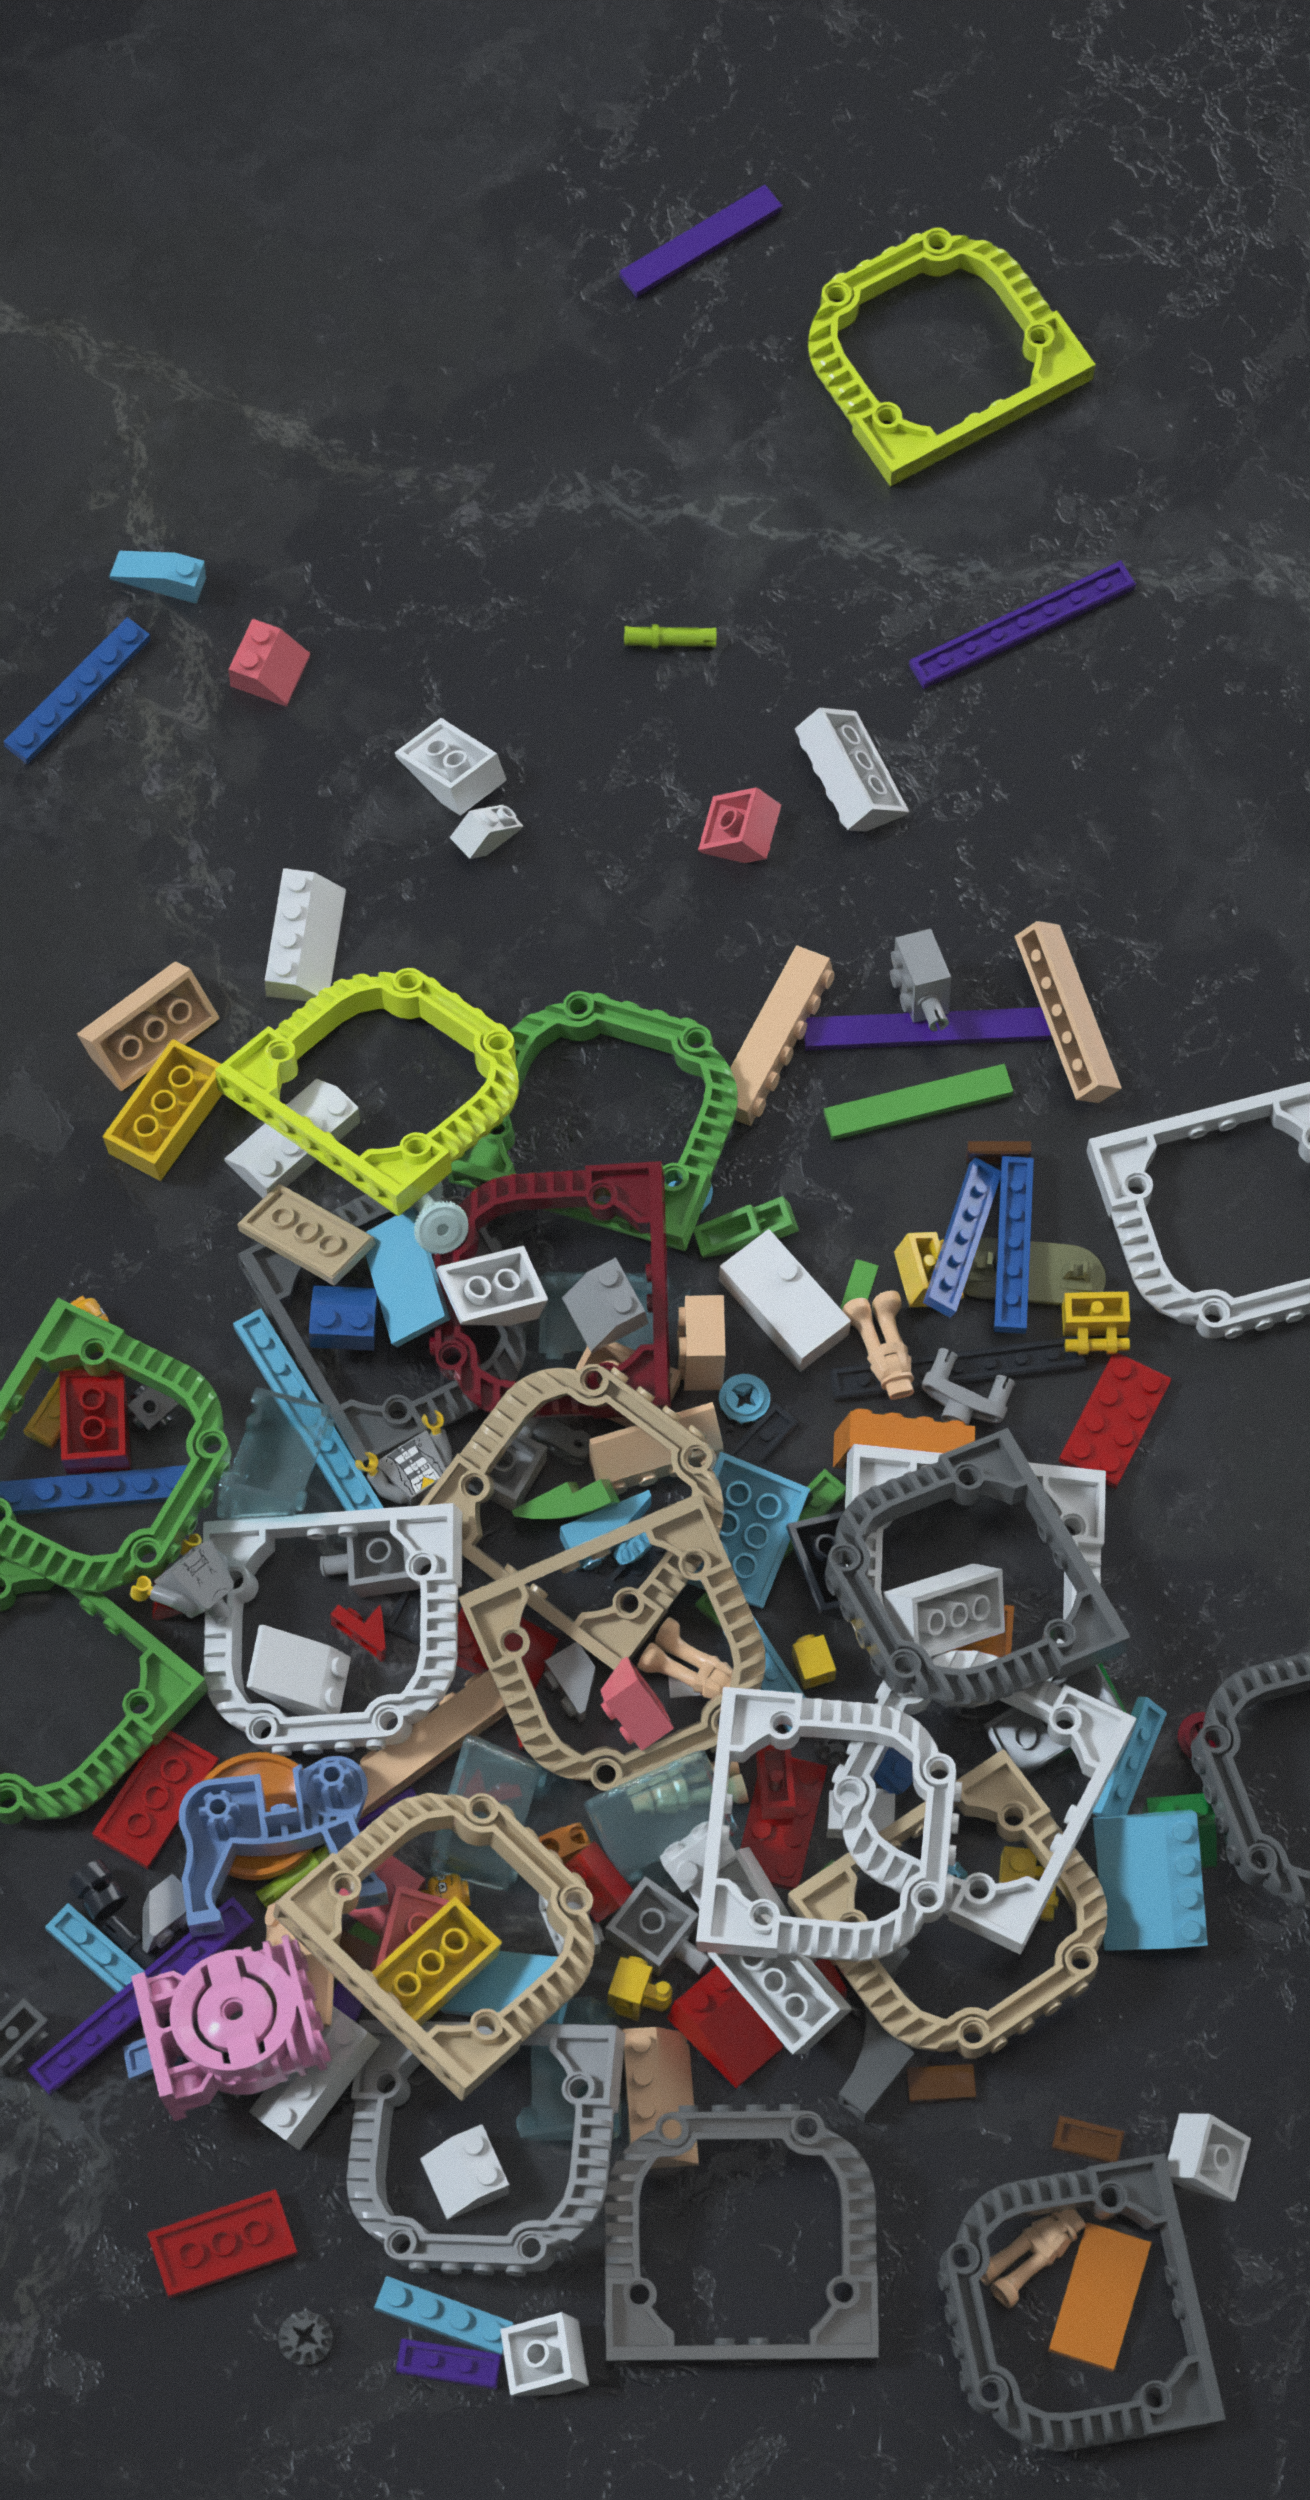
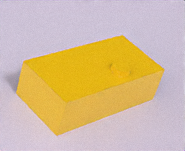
M172 1039L102 1136L108 1153L161 1181L223 1094L218 1090L215 1069L221 1064Z
M453 1897L371 1973L377 1979L378 1985L386 1993L390 1992L395 1995L400 2001L402 2009L421 2027L498 1956L502 1942L459 1899Z

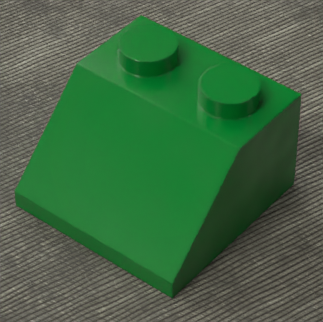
M1203 1793L1146 1798L1143 1814L1190 1809L1196 1812L1201 1868L1217 1866L1215 1813L1211 1803L1209 1804L1206 1801Z

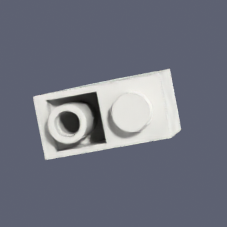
M498 805L469 811L450 838L469 859L487 856L520 831L523 825L516 819V814L510 808Z

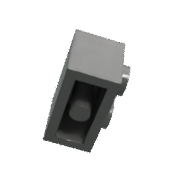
M25 1998L0 2021V2076L3 2078L9 2072L11 2074L16 2073L25 2063L26 2059L24 2057L33 2048L35 2050L41 2048L49 2038L50 2027L48 2020Z

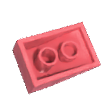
M396 1885L373 1956L370 1972L378 1967L450 1900Z

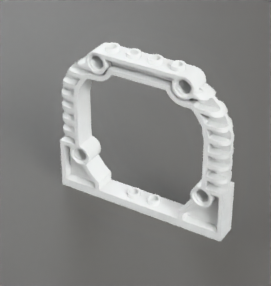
M1310 1082L1089 1139L1087 1154L1108 1216L1113 1220L1132 1279L1140 1294L1159 1313L1174 1318L1177 1322L1185 1325H1196L1198 1333L1205 1338L1216 1339L1225 1336L1227 1339H1232L1250 1329L1256 1328L1257 1331H1262L1272 1327L1277 1322L1286 1320L1287 1323H1292L1302 1319L1304 1315L1310 1314V1278L1233 1298L1228 1293L1217 1289L1204 1290L1197 1293L1191 1292L1173 1278L1163 1261L1145 1208L1149 1204L1153 1189V1181L1146 1173V1170L1154 1159L1156 1147L1159 1144L1186 1137L1197 1139L1206 1135L1209 1131L1217 1129L1227 1131L1236 1127L1237 1124L1270 1116L1273 1127L1284 1131L1300 1142L1298 1147L1299 1155L1304 1161L1310 1163V1143L1308 1142L1310 1141ZM1138 1187L1143 1193L1133 1194L1129 1188ZM1213 1314L1216 1315L1220 1319V1321L1217 1323L1209 1322L1205 1316Z
M854 1444L847 1453L845 1509L855 1497L869 1490L870 1487L878 1486L887 1480L903 1476L907 1472L916 1471L922 1466L938 1462L939 1455L943 1453ZM1029 1463L1063 1523L1074 1530L1075 1536H1072L1100 1584L1101 1548L1104 1545L1106 1471ZM892 1521L887 1522L870 1533L865 1541L871 1556L867 1578L883 1607L881 1592L883 1530ZM1065 1571L1063 1619H1066L1069 1615L1077 1594ZM1061 1639L1056 1641L1057 1643H1064ZM944 1652V1653H941V1654L932 1656V1658H934V1657H936V1656H939V1655H942V1654H945V1653H949V1652Z
M454 1503L204 1522L203 1542L210 1539L216 1550L227 1557L230 1576L234 1583L237 1579L243 1577V1583L239 1588H232L222 1597L232 1612L227 1618L216 1624L209 1613L205 1611L204 1677L208 1687L207 1692L212 1704L220 1715L231 1725L245 1732L249 1740L264 1752L281 1756H289L291 1751L302 1750L306 1754H321L323 1749L333 1748L338 1752H352L354 1747L363 1746L370 1750L386 1749V1745L400 1744L406 1741L412 1733V1724L428 1716V1712L438 1702L443 1700L455 1676L458 1658V1588H462V1511ZM390 1530V1533L410 1553L406 1561V1572L421 1588L420 1654L416 1672L401 1694L380 1696L372 1701L364 1712L288 1717L272 1704H252L245 1693L241 1673L243 1605L252 1600L258 1592V1580L254 1575L263 1562L275 1551V1539L307 1536L309 1539L321 1540L331 1534H338L341 1537H355L358 1535V1532ZM431 1564V1570L426 1575L421 1576V1569L425 1565ZM398 1718L396 1727L392 1730H387L389 1721ZM271 1726L270 1735L261 1739L262 1731L266 1727Z
M955 1650L934 1658L931 1657L934 1665L955 1669L980 1666L999 1658L975 1650ZM897 1669V1671L900 1673H909V1671L905 1669ZM884 1680L875 1696L879 1700L877 1704L899 1709L908 1715H914L925 1710L931 1702V1699L924 1700L912 1691L903 1694L896 1693L887 1686ZM1048 1680L999 1700L1046 1722L1050 1739L1058 1745H1070L1079 1761L1082 1774L1091 1777V1780L1078 1806L1073 1804L1070 1806L1064 1819V1823L1068 1825L1063 1834H1056L1050 1847V1851L1054 1853L1040 1881L1025 1876L1018 1880L995 1884L993 1879L984 1873H973L966 1880L947 1873V1877L953 1878L952 1898L945 1897L943 1911L944 1914L949 1916V1921L1020 1955L1135 1729L1137 1719L1070 1686L1064 1685L1061 1688ZM1060 1720H1067L1073 1727L1064 1730L1058 1727L1056 1723ZM851 1740L846 1752L850 1756L845 1766L842 1764L838 1765L832 1778V1782L835 1783L833 1807L842 1816V1832L845 1844L854 1861L866 1874L880 1884L901 1893L906 1881L911 1876L920 1872L921 1860L898 1850L880 1837L870 1820L876 1804V1787L872 1778L889 1747L874 1742ZM845 1792H853L858 1798L855 1801L848 1802L842 1799L841 1795ZM979 1888L983 1889L987 1896L983 1899H977L970 1892L973 1889ZM925 1896L919 1900V1902L929 1907L936 1904V1900L930 1896Z
M723 1687L696 1939L697 1951L778 1958V1955L858 1962L876 1960L900 1950L919 1933L924 1922L930 1923L938 1920L944 1911L945 1897L952 1898L953 1878L947 1877L948 1865L955 1866L956 1846L950 1845L951 1833L958 1834L959 1814L953 1813L954 1802L961 1801L962 1782H956V1766L953 1759L948 1755L939 1753L934 1739L920 1722L896 1708L882 1704L832 1701L817 1698L809 1699L803 1698L801 1693ZM780 1724H787L792 1728L786 1734H780L774 1730ZM799 1737L874 1742L892 1747L913 1763L914 1788L918 1795L926 1801L920 1872L911 1876L903 1885L900 1907L876 1921L857 1923L788 1917L780 1915V1910L773 1901L758 1899L751 1902L743 1896L730 1879L719 1878L722 1845L728 1846L730 1826L724 1825L725 1814L732 1813L733 1794H727L731 1761L744 1763L754 1753L770 1744L780 1750L790 1749L797 1744ZM936 1769H942L948 1775L946 1778L938 1780L933 1778L931 1773ZM925 1896H930L936 1900V1904L932 1907H923L919 1900ZM761 1914H767L773 1919L767 1925H759L755 1922L757 1916Z

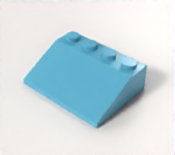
M719 1452L716 1455V1464L713 1468L719 1481L724 1501V1518L719 1538L747 1603L764 1608L790 1541L786 1525L798 1521L810 1488L724 1452ZM704 1561L696 1570V1572H699L703 1568ZM689 1580L687 1582L698 1588L705 1589L701 1580Z
M1190 1809L1093 1818L1098 1880L1103 1888L1107 1903V1925L1103 1937L1104 1950L1166 1949L1208 1945L1197 1813Z

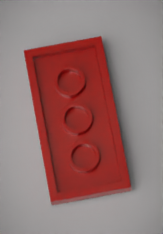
M1118 1352L1117 1354H1112L1058 1462L1068 1467L1106 1471L1105 1484L1117 1489L1172 1378Z
M170 1731L156 1747L152 1744L147 1749L93 1831V1838L149 1870L179 1824V1809L184 1796L194 1785L202 1782L216 1768L219 1758L175 1732Z
M793 1757L791 1758L796 1804L795 1817L762 1820L757 1777L740 1849L747 1847L751 1849L773 1887L790 1891L800 1885L828 1767L827 1765Z
M276 2189L147 2233L169 2299L298 2255Z

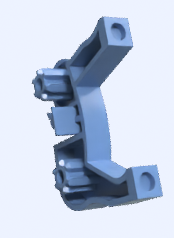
M330 1756L319 1760L305 1769L302 1768V1764L292 1768L298 1811L297 1807L290 1808L288 1804H277L270 1808L271 1812H267L264 1787L260 1774L204 1780L194 1785L186 1793L179 1809V1824L187 1846L182 1885L187 1923L192 1937L225 1932L221 1913L215 1907V1904L237 1855H283L307 1850L322 1844L326 1845L330 1855L333 1852L337 1854L360 1833L357 1824L368 1795V1783L363 1769L355 1761L342 1756ZM373 1871L361 1882L362 1887L356 1910L389 1904L385 1883Z

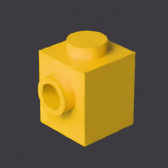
M810 1634L799 1638L792 1646L791 1655L803 1689L834 1681L836 1668L824 1635L815 1637V1635Z

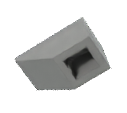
M575 1642L545 1660V1673H543V1677L552 1691L557 1689L563 1697L560 1702L569 1717L575 1715L580 1723L586 1718L595 1679V1666L582 1646Z
M173 1874L149 1891L142 1908V1949L146 1953L156 1946L159 1948L165 1946L179 1928L182 1930L188 1928L183 1885Z

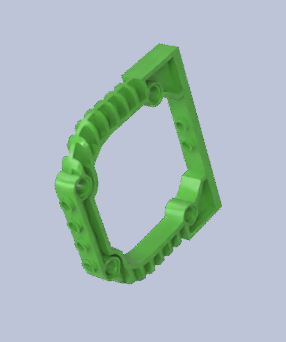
M583 991L572 992L565 998L563 1003L546 1006L545 1010L524 1017L520 1023L509 1031L514 1037L519 1091L530 1065L543 1048L561 1037L573 1041H586L593 1039L599 1034L674 1054L676 1064L681 1070L702 1077L705 1084L703 1104L683 1154L678 1163H669L663 1166L665 1172L666 1244L669 1247L686 1251L711 1188L710 1179L729 1135L738 1107V1091L734 1075L725 1059L713 1047L710 1031L690 1018L678 1019L658 1009L650 1011L640 1008L637 1004L630 1001L622 1003L612 1000L602 993L591 994ZM577 1010H586L583 1014H574ZM696 1043H702V1044H704L703 1046H701V1047H699V1048H692V1047H691L693 1044H696ZM510 1114L504 1118L498 1127H494L490 1134L485 1138H481L477 1145L465 1151L459 1160L451 1163L452 1172L448 1175L449 1182L475 1189L493 1178L515 1174L514 1165L506 1152L512 1148L515 1142V1135L511 1119L509 1118ZM495 1130H504V1132L499 1135L492 1134V1132H494ZM673 1181L681 1182L680 1185L675 1187H671L668 1185ZM596 1201V1203L599 1205L607 1204L601 1201ZM588 1207L543 1209L651 1241V1233L640 1234L634 1226L619 1216L604 1221L595 1218Z
M57 1298L0 1391V1440L3 1439L8 1430V1421L13 1413L17 1414L21 1410L25 1400L24 1395L41 1368L50 1373H55L63 1369L83 1366L87 1373L96 1377L108 1374L111 1369L118 1371L173 1398L190 1411L195 1421L186 1440V1449L190 1462L152 1526L131 1533L117 1553L89 1556L71 1551L16 1523V1517L11 1506L5 1499L0 1498V1513L5 1514L4 1519L0 1521V1556L61 1587L77 1592H105L121 1585L126 1586L139 1578V1576H147L149 1579L157 1578L166 1570L170 1562L174 1563L177 1560L182 1548L180 1544L185 1536H190L196 1528L199 1512L202 1507L207 1508L214 1496V1487L219 1480L223 1481L227 1476L232 1453L225 1433H223V1413L217 1394L210 1383L199 1372L189 1365L127 1336L123 1329ZM103 1352L101 1358L97 1360L89 1359L93 1353ZM217 1444L221 1446V1449L216 1453L206 1452L212 1445ZM156 1554V1558L150 1563L141 1562L144 1555Z
M0 1556V1586L6 1588L0 1594V1612L8 1610L13 1606L16 1601V1595L31 1591H48L55 1584ZM67 1589L80 1600L79 1605L89 1615L94 1616L97 1614L104 1620L103 1625L113 1635L117 1636L120 1633L143 1652L139 1658L141 1668L139 1688L131 1690L124 1697L122 1706L126 1717L76 1770L61 1781L34 1787L17 1774H0V1821L5 1824L18 1823L24 1817L33 1820L64 1819L89 1809L90 1806L104 1797L108 1790L118 1782L124 1773L131 1768L152 1744L156 1747L208 1691L204 1677L101 1592H77ZM139 1705L148 1706V1709L142 1714L133 1713L135 1707ZM6 1799L17 1800L11 1808L1 1807Z

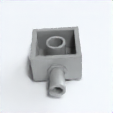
M927 929L896 937L895 950L891 951L894 969L890 970V978L893 987L900 990V1002L903 1011L909 1012L913 1023L927 1020L930 1030L937 1031L935 1023H938L940 1030H943L949 1024L948 1018L945 1015L949 1014L951 975L932 930Z
M530 1418L489 1475L495 1485L494 1493L489 1500L510 1511L521 1506L547 1461V1447L531 1439L534 1430L542 1418ZM480 1478L473 1479L469 1484V1490L480 1494L484 1489L483 1481Z
M390 1530L358 1532V1535L355 1537H346V1554L320 1557L322 1575L328 1577L348 1573L349 1587L360 1598L421 1589L406 1572V1561L410 1553L390 1533Z
M646 1876L606 1926L605 1939L627 1955L639 1957L647 1961V1965L652 1967V1973L658 1977L669 1962L676 1957L698 1974L703 1972L711 1960L709 1955L697 1951V1947L688 1942V1937L698 1926L699 1914Z

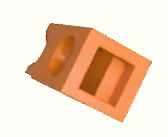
M580 1822L558 1828L538 1837L539 1842L547 1850L555 1851L563 1863L567 1862L591 1843Z

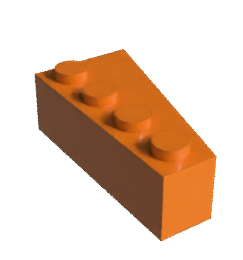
M856 1409L850 1411L834 1432L833 1468L845 1469L847 1453L854 1444L946 1453L974 1442L975 1426H968L964 1422L957 1420L944 1423L936 1422L931 1417L912 1419L904 1418L899 1413L880 1415L872 1414V1411L868 1409Z

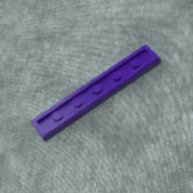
M763 185L620 270L619 277L637 298L782 211V205L768 187Z

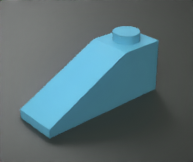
M119 551L109 577L114 581L196 604L206 580L205 562L172 552Z
M649 1490L561 1526L560 1539L565 1550L640 1519L651 1507V1494ZM617 1544L609 1547L610 1551H612L617 1546ZM608 1555L594 1561L591 1556L579 1560L581 1566L576 1568L575 1571L582 1568L584 1570L593 1569L599 1566Z

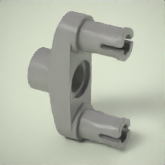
M938 1349L932 1369L926 1373L921 1386L929 1396L945 1406L941 1415L942 1421L946 1423L957 1420L964 1422L965 1425H969L971 1418L989 1423H1001L1007 1412L1006 1404L1015 1386V1381L1009 1378L1008 1382L1004 1384L1006 1376L997 1375L988 1399L948 1380L958 1356L954 1352L947 1356L948 1349Z

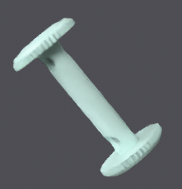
M442 1181L411 1206L419 1212L418 1219H415L416 1222L414 1223L416 1225L414 1226V1235L416 1236L417 1243L425 1251L439 1255L458 1248L463 1243V1240H465L468 1233L467 1230L469 1229L468 1219L464 1210L458 1204L455 1205L451 1201L449 1203L448 1201L444 1202L440 1199L443 1197L442 1191L444 1190L442 1188Z

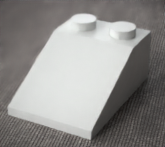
M442 718L395 752L396 757L443 805L459 815L469 810L506 781L496 752Z
M524 1246L439 1266L436 1269L460 1325L510 1326L538 1319L548 1301Z
M259 1625L247 1688L299 1716L340 1714L351 1657L329 1645L266 1625Z

